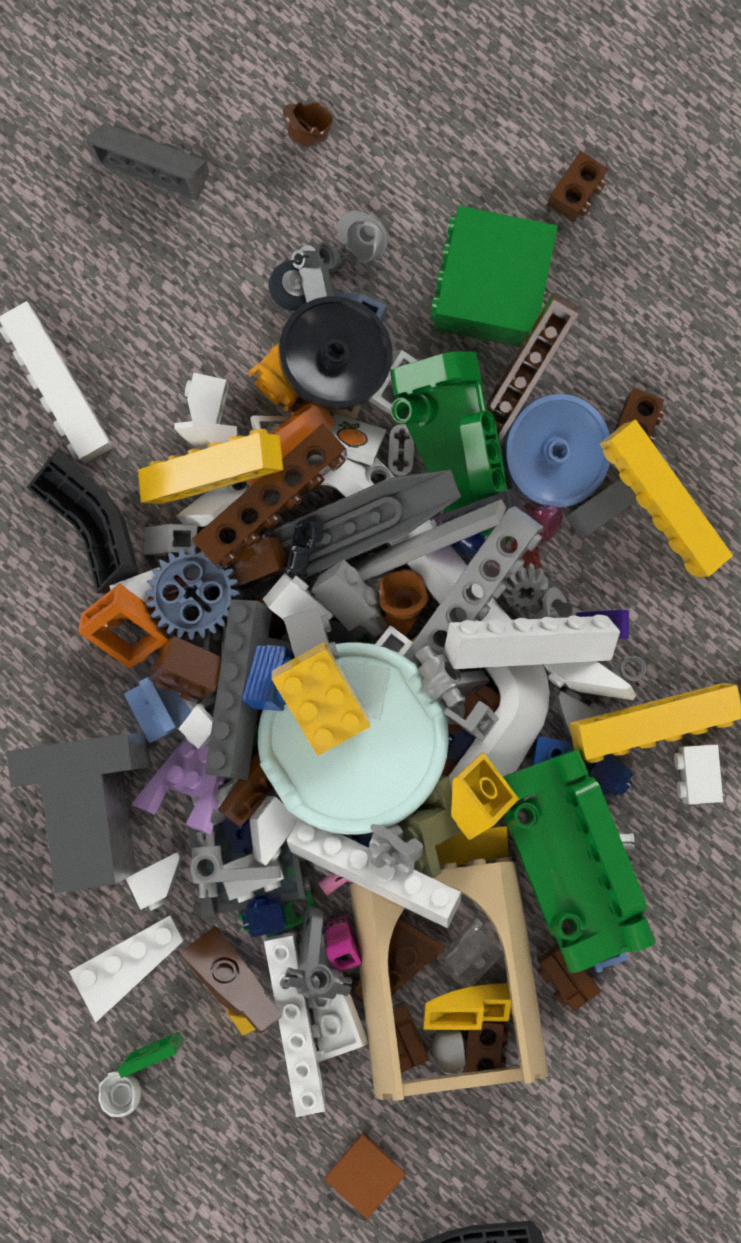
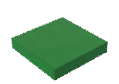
M173 1033L128 1053L117 1068L120 1077H126L175 1055L184 1042L181 1033Z

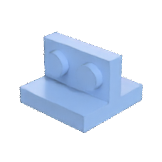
M147 677L139 682V686L124 693V696L148 742L153 743L179 729L192 711L178 692L171 689L170 691L161 690L155 687L154 682L148 680Z

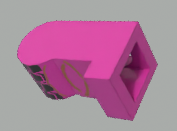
M346 913L324 921L323 926L328 946L326 948L327 956L335 969L342 972L362 964L354 930ZM348 953L352 956L347 961L339 960L340 956Z

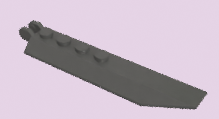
M451 470L388 478L265 534H268L269 537H280L288 560L290 553L288 546L289 543L292 544L294 528L297 527L296 524L300 523V520L303 521V519L319 522L323 527L324 534L322 541L314 547L313 554L309 556L306 571L308 576L334 566L343 559L348 560L412 532L461 498ZM311 525L308 526L305 532L307 540H310L313 535ZM284 572L248 587L260 583L259 596H264L284 575ZM294 573V575H291V574H287V575L290 576V577L293 579V578L295 577L296 573Z

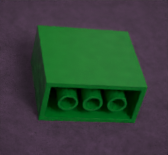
M458 205L457 214L450 216L447 239L436 284L435 294L438 295H434L431 307L430 320L435 321L434 330L520 347L541 312L558 225Z

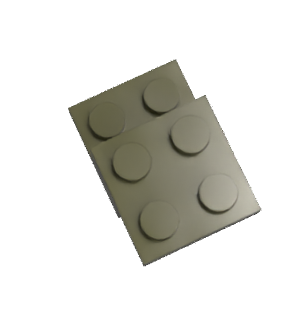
M440 776L438 783L425 802L407 818L397 823L403 831L402 840L405 843L414 838L422 843V856L415 861L414 870L430 878L441 874L435 846L461 832L457 823L451 817L452 789L449 777Z

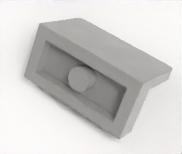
M478 701L466 720L448 708L443 712L455 724L481 742L485 740L499 720L497 715L481 701Z

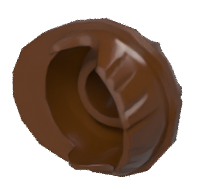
M299 101L297 104H288L283 108L288 135L295 143L307 147L326 140L333 122L332 114L326 106L317 101L304 105Z

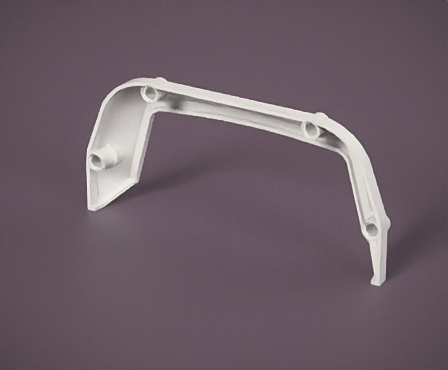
M313 455L308 459V464L311 466H318L323 462V457L320 455ZM377 457L373 466L345 458L346 462L338 470L333 472L331 469L323 476L325 480L321 485L333 487L344 497H348L374 485L371 477L375 474H383L386 479L394 478L395 476ZM291 474L288 476L286 483L292 486L297 485L302 477L299 474ZM247 483L244 489L236 490L233 488V485L208 491L180 512L177 518L183 525L207 526L251 486ZM277 493L268 494L265 498V503L268 505L276 504L280 499V495ZM248 512L247 514H245L244 518L256 512ZM429 519L412 532L387 543L390 546L396 545L431 530L435 526ZM451 545L406 563L411 570L420 573L425 587L439 605L467 568L465 562ZM473 584L472 593L474 596L482 598V587L478 584ZM492 598L488 603L491 609L482 621H489L491 619L511 620L496 600ZM457 607L455 610L457 618L465 621V610ZM543 664L484 667L499 691L500 701L498 708L494 712L499 720L483 742L475 738L448 776L451 789L453 778L482 752L486 754L501 776L517 771L542 729L548 711L550 692Z

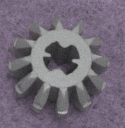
M532 563L526 568L522 566L515 575L510 573L504 581L508 586L502 593V596L506 598L509 606L516 604V608L519 611L523 606H527L531 611L532 604L542 605V598H544V593L549 585L548 578L544 576V571L541 567L535 569Z

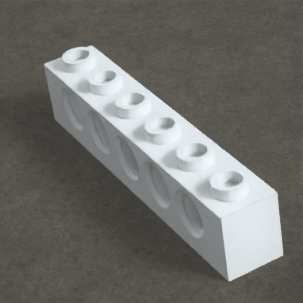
M295 932L266 937L264 944L275 1004L282 1012L281 1018L278 1021L296 1117L325 1112L326 1099L316 1054L317 1050L307 998L298 994L297 988L285 987L284 980L289 978L285 977L287 968L298 969L299 953Z

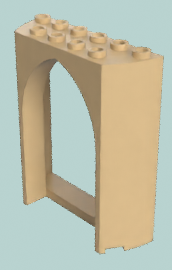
M512 857L497 858L495 863L486 864L485 859L470 860L467 862V867L457 868L456 862L440 864L441 874L433 879L460 891L471 899L486 914L497 932L505 959L520 1066L402 1081L388 973V951L394 927L405 907L356 883L349 884L356 942L362 961L359 969L374 1093L377 1099L393 1098L394 1101L404 1100V1096L517 1081H523L527 1084L535 1082V1079L548 1077L549 1073L517 862H512Z

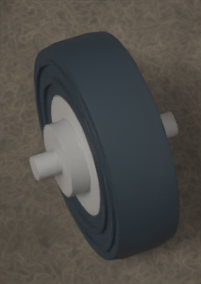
M293 260L279 264L271 273L268 283L272 299L277 305L289 311H296L306 303L299 269L295 268L292 264L297 261Z

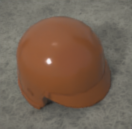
M408 569L396 570L387 573L380 579L379 606L392 618L399 620L413 618L426 605L428 594L424 580L419 572Z

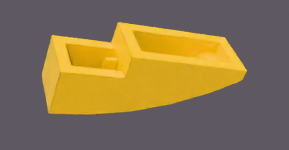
M508 983L471 986L441 995L425 1003L423 1030H481L483 1021H509L511 1000Z

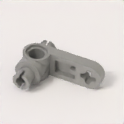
M431 645L422 648L415 654L422 664L418 671L422 675L421 684L424 690L433 699L444 700L450 710L465 702L466 699L463 696L475 693L490 681L483 670L461 673L459 669H454L443 654L436 655Z
M215 831L211 832L210 835L206 834V838L205 833H196L197 847L191 848L192 862L190 871L193 876V883H199V898L218 897L217 882L281 878L280 866L224 869L221 859V846H215ZM204 859H209L214 864V871L210 876L204 875L200 870V864Z

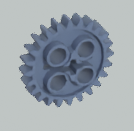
M191 547L189 555L180 548L179 557L177 558L172 553H168L170 562L166 563L159 560L162 567L161 571L152 569L153 574L157 576L156 580H147V583L153 586V590L146 591L145 594L152 597L153 600L146 605L149 608H156L151 617L154 619L161 617L158 626L163 628L169 624L167 633L172 635L178 630V638L182 640L186 633L189 634V638L192 641H195L197 633L203 639H207V630L217 635L216 626L218 624L224 628L227 627L223 619L229 615L232 598L240 596L238 591L232 590V587L239 584L238 580L229 579L235 573L234 570L227 569L224 571V566L218 569L202 551L197 555L194 547ZM192 567H198L200 569L199 577L192 581L188 580L186 576L188 570ZM176 575L180 576L193 590H197V595L211 607V612H207L196 600L190 597V594L175 580ZM172 587H178L179 596L177 599L168 601L166 598L167 591ZM211 587H218L220 589V596L216 600H208L206 597L207 591ZM198 607L200 612L198 618L194 621H188L186 619L188 609Z

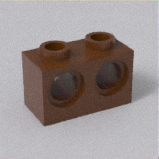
M580 151L551 193L547 205L573 222L576 221L579 215L584 217L593 204L590 201L594 193L599 195L608 181L604 178L608 168ZM588 174L593 178V180L586 181L581 177V175ZM573 196L577 198L578 202L571 203L566 197Z
M632 388L626 398L615 430L624 423L636 419L649 439L654 443L656 435L652 434L655 424L660 425L665 410L661 407L664 399ZM638 406H646L650 411V416H642L638 412Z
M483 1021L481 1030H466L465 1066L463 1073L482 1071L477 1065L484 1058L493 1061L489 1069L506 1067V1057H502V1045L507 1046L508 1028L504 1027L502 1021ZM484 1029H492L495 1032L494 1037L489 1041L481 1040L479 1038L480 1033Z

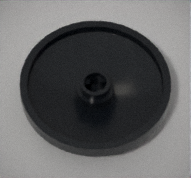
M325 296L303 304L289 317L281 333L278 357L284 378L301 398L321 408L342 410L367 402L381 389L391 369L393 351L391 339L385 325L371 309L350 298Z

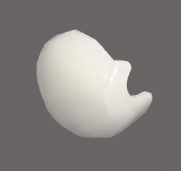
M118 1071L108 1073V1076L99 1084L98 1100L102 1110L111 1117H125L131 1114L140 1103L142 1090L139 1081L132 1074L121 1078Z

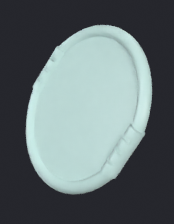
M335 644L340 658L336 661L369 716L371 727L317 756L287 704L284 705V711L263 710L258 729V749L261 762L259 765L289 813H293L309 825L332 833L351 835L372 833V824L383 825L385 828H388L407 818L425 802L438 783L444 769L449 745L447 716L443 713L446 708L440 700H435L426 693L421 684L422 675L418 671L419 668L415 662H411L395 651L374 644Z

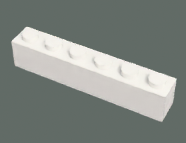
M26 301L1 315L0 322L3 327L0 328L2 336L7 343L12 341L16 350L12 352L21 367L26 365L30 372L26 375L34 390L39 388L43 397L40 398V401L48 413L52 411L57 420L53 424L61 436L66 434L70 441L67 448L75 460L79 458L84 464H87L113 449L114 447L30 304Z
M595 615L593 617L569 616L568 618L544 617L542 619L518 618L516 620L491 619L489 621L476 622L465 620L449 624L443 653L454 669L612 660L620 631L604 615Z
M301 819L297 821L287 839L290 852L446 928L449 927L461 902L460 891L416 870L407 877L394 866L389 867L386 864L381 868H376L371 863L373 853L369 851L368 847L341 834L316 828Z

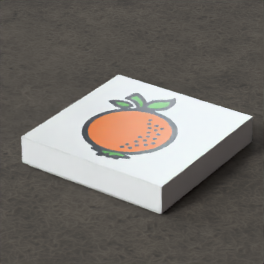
M334 413L332 417L336 423L329 430L345 446L347 450L345 458L373 466L386 429Z

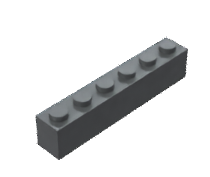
M231 600L205 768L206 775L248 780L258 710L250 708L241 699L256 646H267L272 616V610L267 605L258 601Z

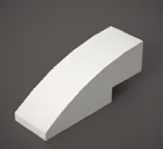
M196 421L174 423V429L197 449H206L208 444L214 442L226 443L229 437L237 436V426Z

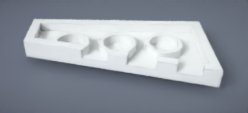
M172 915L69 971L95 1023L184 941Z
M324 933L321 935L318 964L335 969L327 956V936ZM339 972V976L344 977L342 972ZM312 974L310 978L311 984L319 989L320 981L317 976ZM350 993L348 996L336 994L333 1000L319 997L308 998L309 1008L313 1009L315 1022L312 1025L313 1036L318 1040L319 1051L316 1052L318 1062L358 1049L369 1043Z

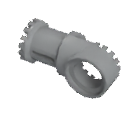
M629 656L610 671L632 686L643 678L646 673V665L641 658ZM633 661L639 665L640 673L637 677H630L626 674L625 665L628 662ZM601 695L598 697L604 705H608L609 699L612 698Z

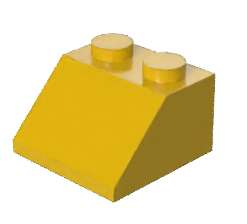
M484 752L480 753L453 778L451 817L469 840L494 826L519 799Z

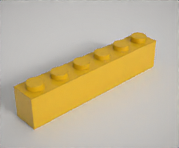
M636 419L624 423L599 443L603 448L605 458L616 466L620 472L621 480L627 486H630L637 495L636 500L639 505L650 513L653 524L658 530L663 531L669 540L670 548L681 556L685 562L686 570L696 578L709 577L733 556Z
M255 429L249 431L248 436L229 437L226 443L214 442L208 444L206 449H190L187 451V455L168 456V461L149 462L148 467L138 469L141 503L165 504L283 471L280 435L268 434L266 429Z
M720 683L570 722L569 727L574 749L579 748L583 759L588 763L603 760V756L613 753L615 756L630 753V748L637 746L642 749L656 746V741L664 739L668 742L682 739V734L690 732L692 735L708 732V728L712 726L717 728L734 725L733 721L741 719V702L737 685Z

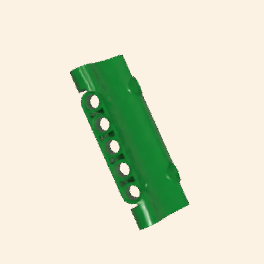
M579 748L502 776L519 798L505 813V821L545 919L548 931L556 938L569 973L583 971L625 952H636L653 946L656 941L648 920L643 913L647 909L645 898L598 782L593 777H589ZM521 809L526 814L524 824L518 820V812ZM566 919L569 929L564 934L561 926L562 922Z

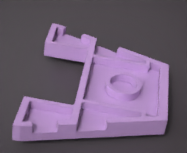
M185 737L136 797L132 806L155 815L168 789L199 798L186 825L210 835L214 825L210 822L212 812L217 811L219 800L216 799L218 786L224 783L225 778L205 774L209 743L198 749Z

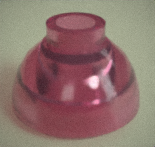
M543 505L539 508L531 507L527 512L529 517L544 527L539 533L542 536L540 542L549 541L556 534L563 518L562 509L555 505Z

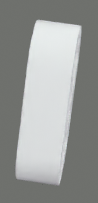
M399 424L393 427L390 432L388 468L395 477L408 476L413 468L414 441L407 426ZM400 431H405V436L410 437V439L405 440L404 449L399 448V439H394V436H398ZM398 454H404V463L409 465L404 467L402 472H399L398 468L393 466V463L398 462Z

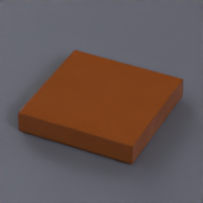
M362 1133L324 1176V1180L368 1219L404 1178L406 1172L368 1136Z

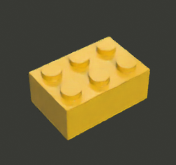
M325 641L272 670V681L317 756L371 727L369 716Z

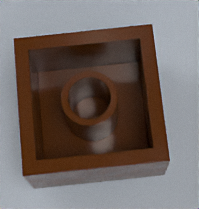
M173 636L160 648L148 680L153 681L154 686L161 690L170 691L171 689L181 693L180 697L187 701L200 702L213 693L217 687L222 657Z

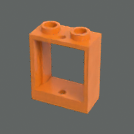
M120 583L81 613L78 633L129 669L139 662H144L152 652L161 648L170 639V634L167 633L169 624L160 628L158 623L161 617L156 619L151 617L155 609L147 607L146 602ZM121 612L149 634L132 646L104 625Z

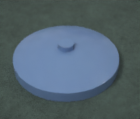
M546 395L527 403L521 408L504 437L503 462L511 483L525 498L543 506L566 507L588 498L600 486L609 469L610 462L605 458L603 448L599 444L610 435L607 425L593 406L572 395Z

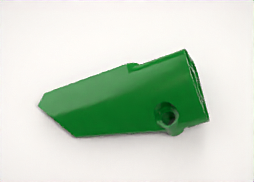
M448 352L391 369L390 375L394 396H397L391 407L393 419L398 423L406 424L427 472L451 470L459 489L461 498L444 509L448 519L454 520L500 499L506 506L505 514L511 507L496 422L492 413L486 408L477 352ZM496 526L479 533L489 537ZM507 536L505 544L508 543L512 536Z

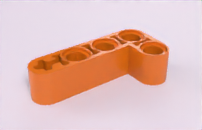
M304 401L291 411L292 416L268 434L280 435L283 459L322 423L330 429L336 421L328 409ZM261 477L247 480L246 482L249 486H252Z

